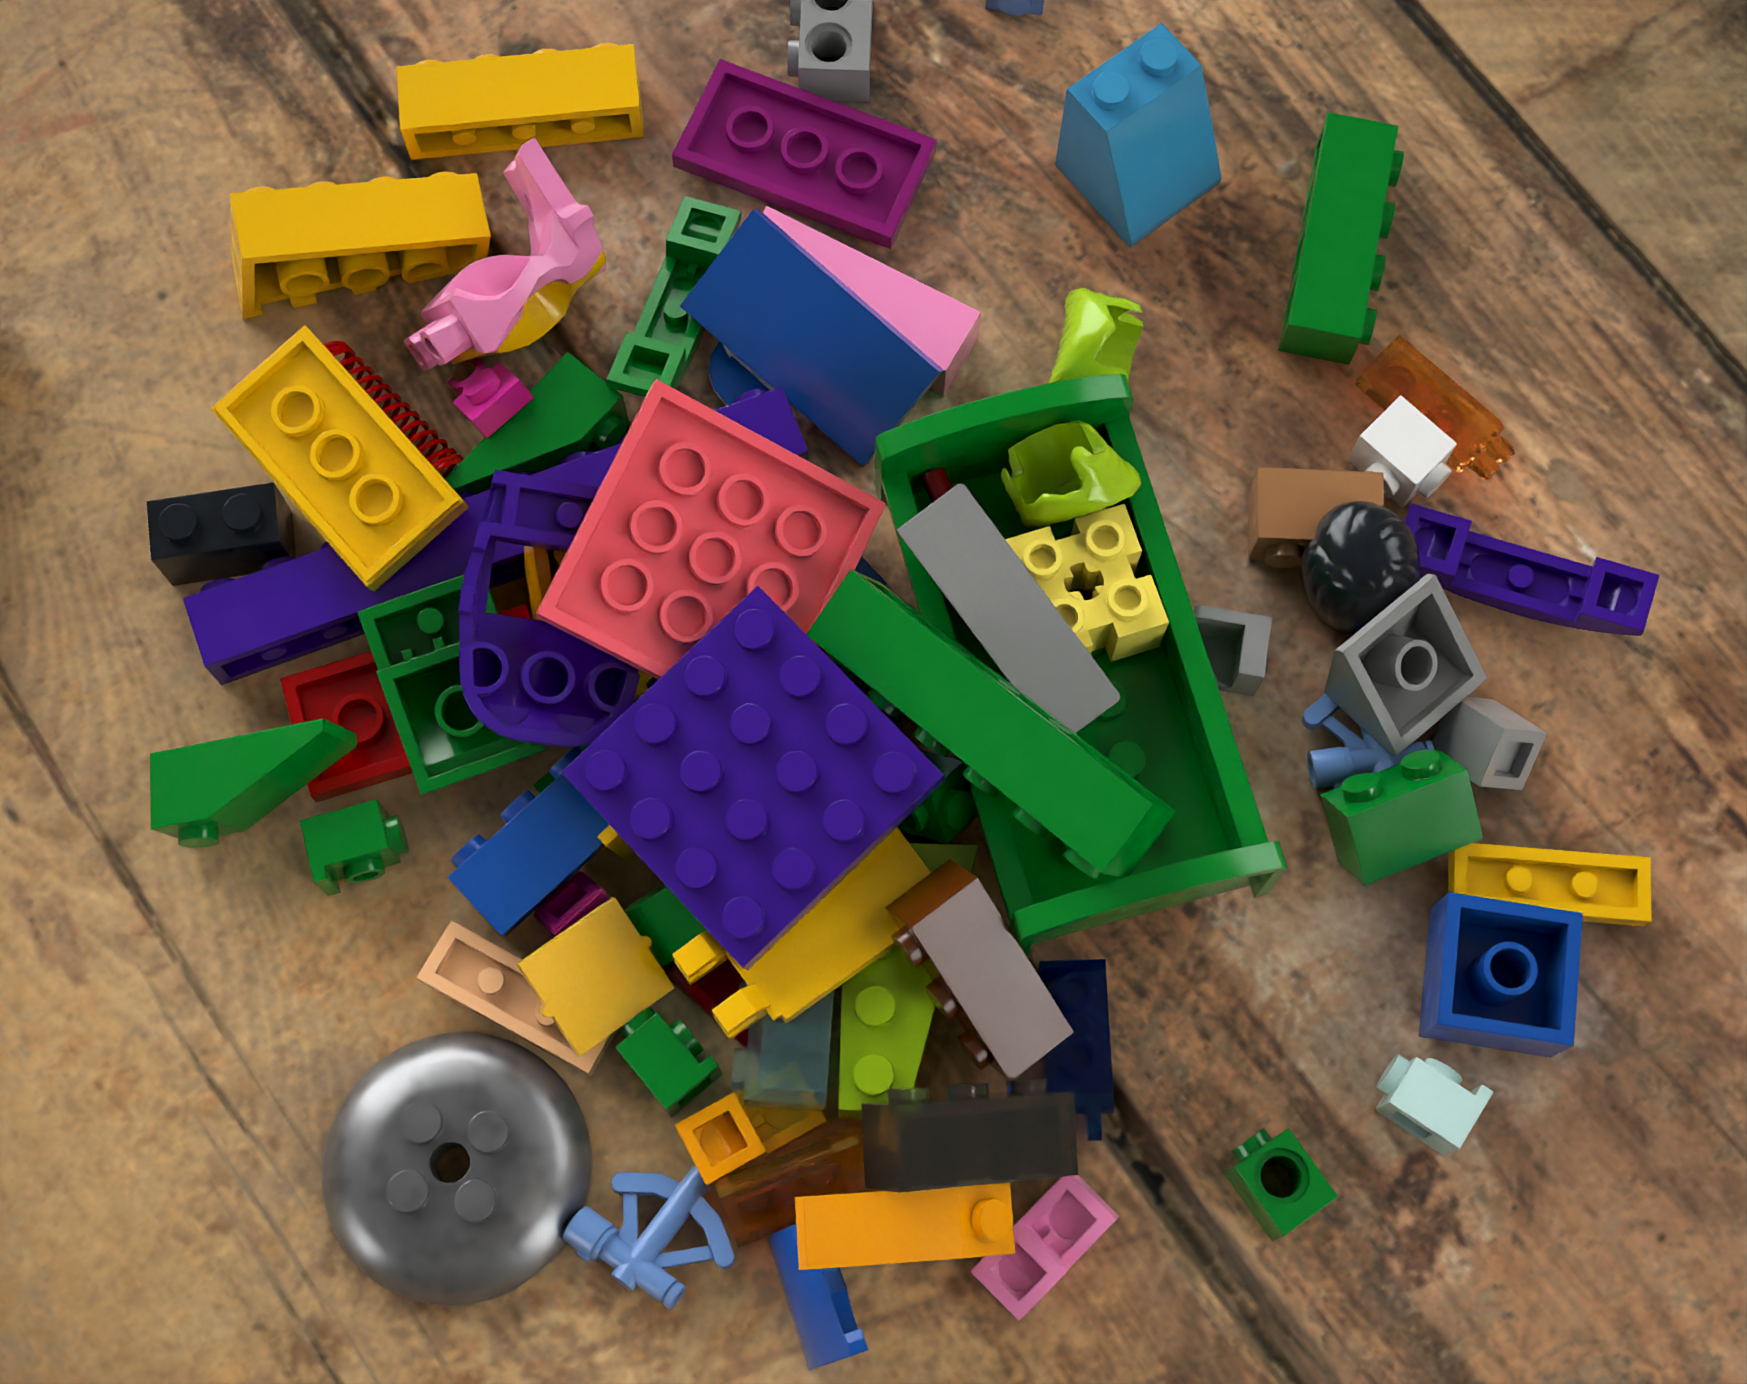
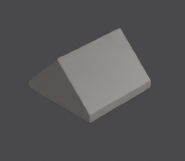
M1426 574L1335 650L1324 693L1390 754L1399 755L1488 678L1436 575Z

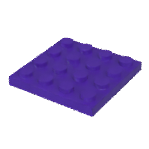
M759 586L754 588L561 771L737 963L747 971L946 780L944 774Z

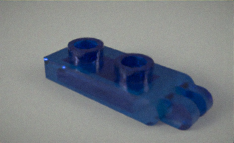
M1106 959L1040 961L1038 964V975L1074 1031L1073 1034L1043 1056L1046 1115H1059L1061 1142H1075L1074 1115L1085 1114L1087 1141H1101V1114L1114 1112Z

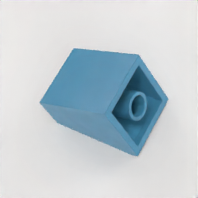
M1160 23L1067 88L1055 161L1057 168L1130 248L1217 186L1222 178L1202 65L1163 23Z

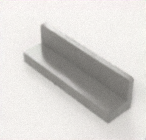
M964 484L954 486L896 530L1006 679L1074 733L1078 732L1119 701V692Z

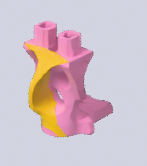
M535 137L521 145L515 160L508 165L503 173L529 218L530 256L497 255L476 261L463 268L434 296L420 312L427 325L403 340L423 371L430 370L437 364L441 366L449 361L453 365L466 360L500 355L529 346L544 336L566 315L571 299L579 288L606 270L607 260L604 248L593 226V213L588 205H580L574 200Z

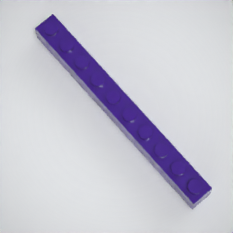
M782 386L770 391L755 389L738 396L733 404L715 410L809 461L808 448ZM625 436L617 442V445L595 453L590 451L575 452L563 458L558 466L535 474L532 472H519L518 474L600 487ZM490 490L476 495L473 493H460V497L469 505V508L375 592L370 590L327 541L318 551L298 558L292 556L275 558L262 565L260 571L236 580L233 578H220L206 583L200 588L199 593L183 598L205 668L222 686L365 634L357 611L465 574ZM496 541L489 584L490 589L526 576L523 545Z

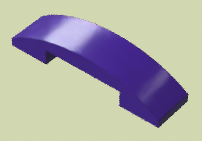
M1410 504L1405 523L1411 529L1418 544L1421 560L1420 579L1426 574L1436 575L1444 590L1534 620L1601 633L1641 636L1643 634L1660 575L1596 557L1592 566L1471 532L1469 531L1472 523L1471 520L1416 504Z

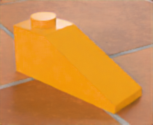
M1010 1183L795 1197L799 1270L1015 1254Z

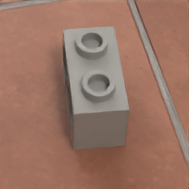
M790 0V25L800 26L799 40L788 41L787 73L788 76L798 77L800 89L832 101L869 102L873 0ZM827 7H837V8H840V9L830 11V10H825L824 8H827ZM826 57H833L839 60L834 62H824L820 59Z

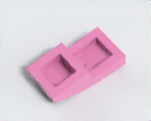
M1070 1167L1013 1226L1015 1254L984 1256L970 1272L1020 1321L1117 1220L1119 1215Z

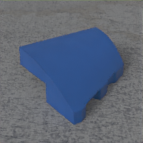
M796 1224L768 1236L769 1245L808 1369L812 1370L867 1351L868 1347L862 1329L857 1327L840 1268L799 1270Z

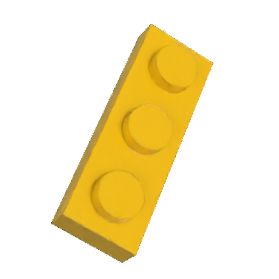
M1470 843L1448 852V892L1583 913L1582 922L1645 926L1652 922L1651 857Z

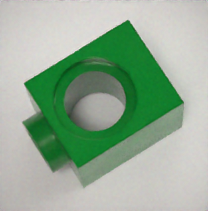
M1265 1128L1257 1132L1232 1150L1239 1163L1224 1173L1272 1241L1284 1237L1338 1198L1336 1192L1289 1128L1274 1138H1271ZM1265 1162H1278L1289 1171L1292 1186L1286 1197H1275L1263 1187L1260 1173Z

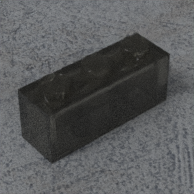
M1019 1078L1011 1082L1006 1080V1092L989 1093L988 1082L947 1084L948 1097L929 1098V1087L888 1088V1101L861 1103L865 1188L901 1193L1078 1175L1074 1092L1047 1090V1078Z

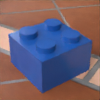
M1448 892L1430 908L1419 1037L1550 1058L1573 1047L1583 913Z

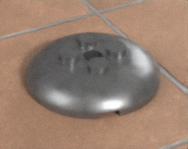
M470 1032L439 1034L411 1042L393 1051L371 1067L355 1083L340 1105L328 1132L322 1161V1190L328 1219L338 1241L351 1260L368 1277L397 1295L414 1301L446 1306L470 1305L506 1295L535 1276L548 1263H552L567 1244L563 1240V1234L568 1224L578 1211L587 1204L592 1177V1148L585 1117L572 1092L557 1072L533 1052L514 1042L497 1036ZM464 1147L470 1157V1166L467 1173L462 1179L454 1183H444L439 1175V1168H437L438 1161L441 1160L447 1151L453 1148Z

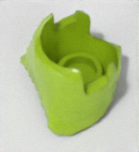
M1086 288L1070 291L1065 299V320L1058 356L1048 383L1113 374H1124L1128 381L1133 354L1143 329V321L1126 312L1143 313L1141 306L1125 298L1095 293Z
M1082 421L1058 423L1031 434L1008 449L1012 477L1006 468H1003L1001 472V480L1005 485L1006 492L1012 499L1015 510L1020 514L1021 523L1028 528L1048 526L1087 514L1098 513V511L1133 496L1141 486L1139 473L1129 462L1124 461L1090 424Z

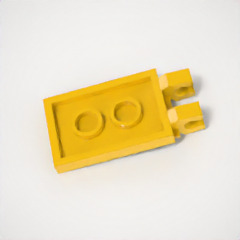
M896 827L748 971L737 963L709 931L699 934L672 954L675 959L674 962L688 983L692 985L729 959L748 985L712 1009L715 1021L729 1040L760 1020L767 1013L773 1021L781 1016L787 1024L896 946L891 935L898 931L899 928L885 907L928 876L931 871L898 827Z

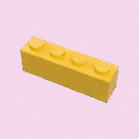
M601 43L592 48L564 51L541 49L533 54L512 56L485 54L470 60L449 62L424 60L415 65L396 66L400 131L411 160L519 150L521 145L534 137L541 147L645 137L634 44L617 45Z

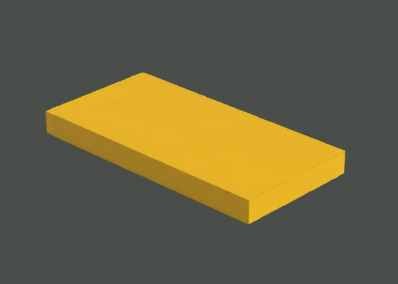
M306 325L210 408L359 579L373 592L469 508V505Z

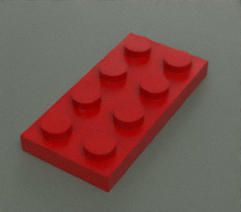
M527 604L499 612V615L532 620ZM371 651L280 678L291 724L323 718L357 734V747L307 784L310 796L316 803L413 773L376 672L378 669Z

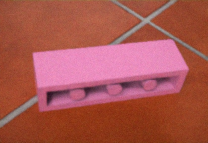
M766 206L763 213L944 370L929 388V390L944 397L978 340L981 312Z

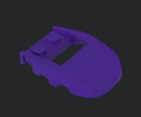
M495 470L461 586L458 611L460 683L463 696L474 716L488 729L505 738L555 747H575L591 744L632 705L641 676L638 673V669L545 621L486 613L496 541L567 552L599 487Z

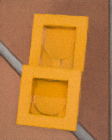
M794 1062L738 1094L732 1092L675 1124V1127L706 1186H709L777 1152L828 1123Z

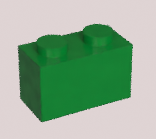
M1438 748L1409 753L1401 759L1399 764L1376 773L1353 775L1345 779L1340 787L1320 794L1337 861L1364 886L1483 839L1468 770Z

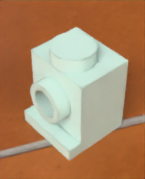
M1397 1054L1387 1066L1376 1085V1088L1385 1094L1375 1111L1444 1156L1460 1149L1494 1092L1483 1084L1470 1091L1460 1086L1463 1080L1462 1077L1451 1067L1436 1059L1427 1058L1424 1062L1416 1057L1408 1061Z

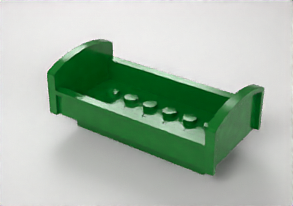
M1124 374L1070 379L998 394L913 420L883 432L875 438L874 485L878 499L887 503L886 505L889 507L895 531L931 504L921 477L934 469L944 468L952 488L957 484H964L1004 539L1048 526L1051 527L1055 541L1071 536L1075 518L1048 526L1025 527L1021 523L1020 514L1015 510L1014 503L1006 492L1005 485L1001 480L1003 468H1006L1012 477L1008 449L1031 434L1058 423L1082 421L1090 424L1106 443L1139 473L1141 486L1134 495L1103 510L1125 504L1142 549L1134 574L1135 579L1152 575L1169 624L1158 648L1110 662L1106 648L1091 652L1093 659L1119 692L1120 699L1076 732V734L1176 812L1130 875L1120 878L1101 874L1098 879H1094L1080 871L1064 857L1063 854L1069 846L1052 832L1045 838L1019 822L1012 814L1017 804L1001 791L994 797L985 793L968 780L1010 922L1009 929L1026 956H1028L1030 947L1034 943L1239 888L1251 886L1254 898L1264 896L1269 893L1288 869L1279 841H1268L1129 417L1134 399ZM896 531L919 613L1006 679ZM1070 590V592L1079 591L1082 594L1084 600H1089L1092 598V596L1084 590ZM963 762L964 768H966L967 764Z

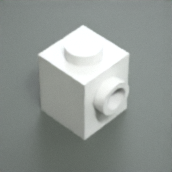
M1400 395L1359 436L1348 461L1361 472H1383L1384 498L1393 499L1403 508L1418 492L1425 498H1428L1446 480L1452 470L1445 463L1457 443Z

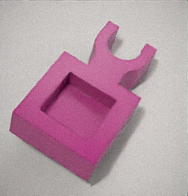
M475 358L471 363L476 369L470 377L463 381H458L455 377H452L447 383L459 395L453 401L455 406L486 438H489L534 397L522 382L500 362L489 369L480 358Z

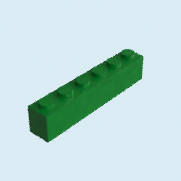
M851 569L806 634L825 650L824 653L851 681L857 675L871 687L866 696L877 707L898 719L904 713L919 725L914 732V736L920 742L941 756L947 757L950 752L955 754L967 764V767L962 772L966 779L991 796L996 797L999 791H1001L1017 804L1012 814L1019 822L1045 838L1052 832L1069 846L1063 854L1064 857L1080 871L1094 879H1098L1101 874L1120 878L1130 875L1176 812L875 579Z

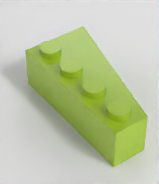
M910 843L931 873L949 859H952L972 873L978 845ZM896 946L842 984L839 1119L906 1121L936 1006L924 988L932 982V979L923 965L917 969L912 967Z

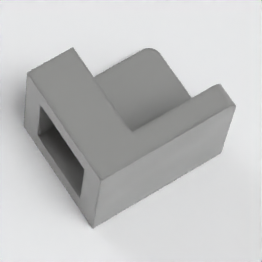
M1202 605L1195 606L1193 612L1218 689L1220 691L1254 696L1265 676L1272 617Z
M1467 696L1441 718L1432 743L1434 750L1438 748L1466 768L1470 781L1479 787L1522 790L1547 732L1495 700Z

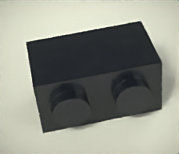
M274 482L146 501L151 561L172 586L249 575L260 571L262 565L275 558L284 556L296 558L292 511Z

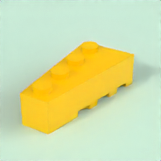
M446 171L435 173L429 177L396 179L383 176L361 183L335 184L322 181L310 184L307 187L273 189L260 186L250 188L245 192L230 193L231 259L242 319L264 315L262 304L290 299L293 309L317 304L316 293L346 287L352 290L353 295L377 291L376 288L385 284L391 276L402 274V278L405 281L414 283L459 273L466 266L488 256L491 234L477 173L458 175L454 172Z

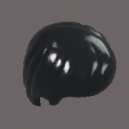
M1352 501L1334 507L1320 520L1315 537L1307 545L1302 555L1300 573L1309 605L1315 611L1316 616L1322 622L1328 623L1332 629L1354 635L1420 580L1421 560L1416 538L1409 526L1397 514L1372 502Z

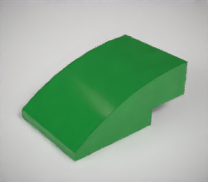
M464 574L357 611L378 669L376 672L421 795L546 751L545 745L511 740L491 731L474 716L465 701L460 683L458 611ZM489 587L486 613L499 614Z

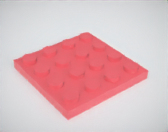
M656 379L639 408L535 617L656 679H660L757 586L807 634L851 569L855 571L887 503Z

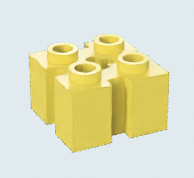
M1125 504L1075 518L1071 536L1056 541L1050 526L1005 539L1090 655L1092 651L1106 648L1110 662L1160 647L1169 621L1152 575L1135 579L1134 574L1142 549ZM1070 590H1084L1088 592L1092 596V598L1089 600H1084L1082 594L1079 591L1070 592Z

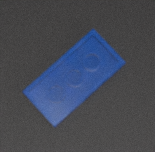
M759 209L750 212L680 305L683 310L771 387L775 389L782 386L787 400L862 466L867 465L875 456V438L883 432L898 427L944 371Z

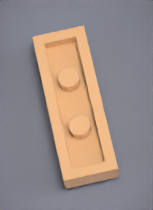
M451 920L416 978L421 983L583 1073L592 1076L618 1029L583 1055L577 1056L553 1019L541 1015L540 1007L543 1004L516 965L522 959Z

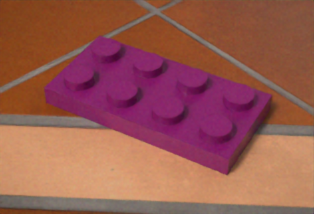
M719 59L672 153L673 167L891 249L936 153L937 139Z

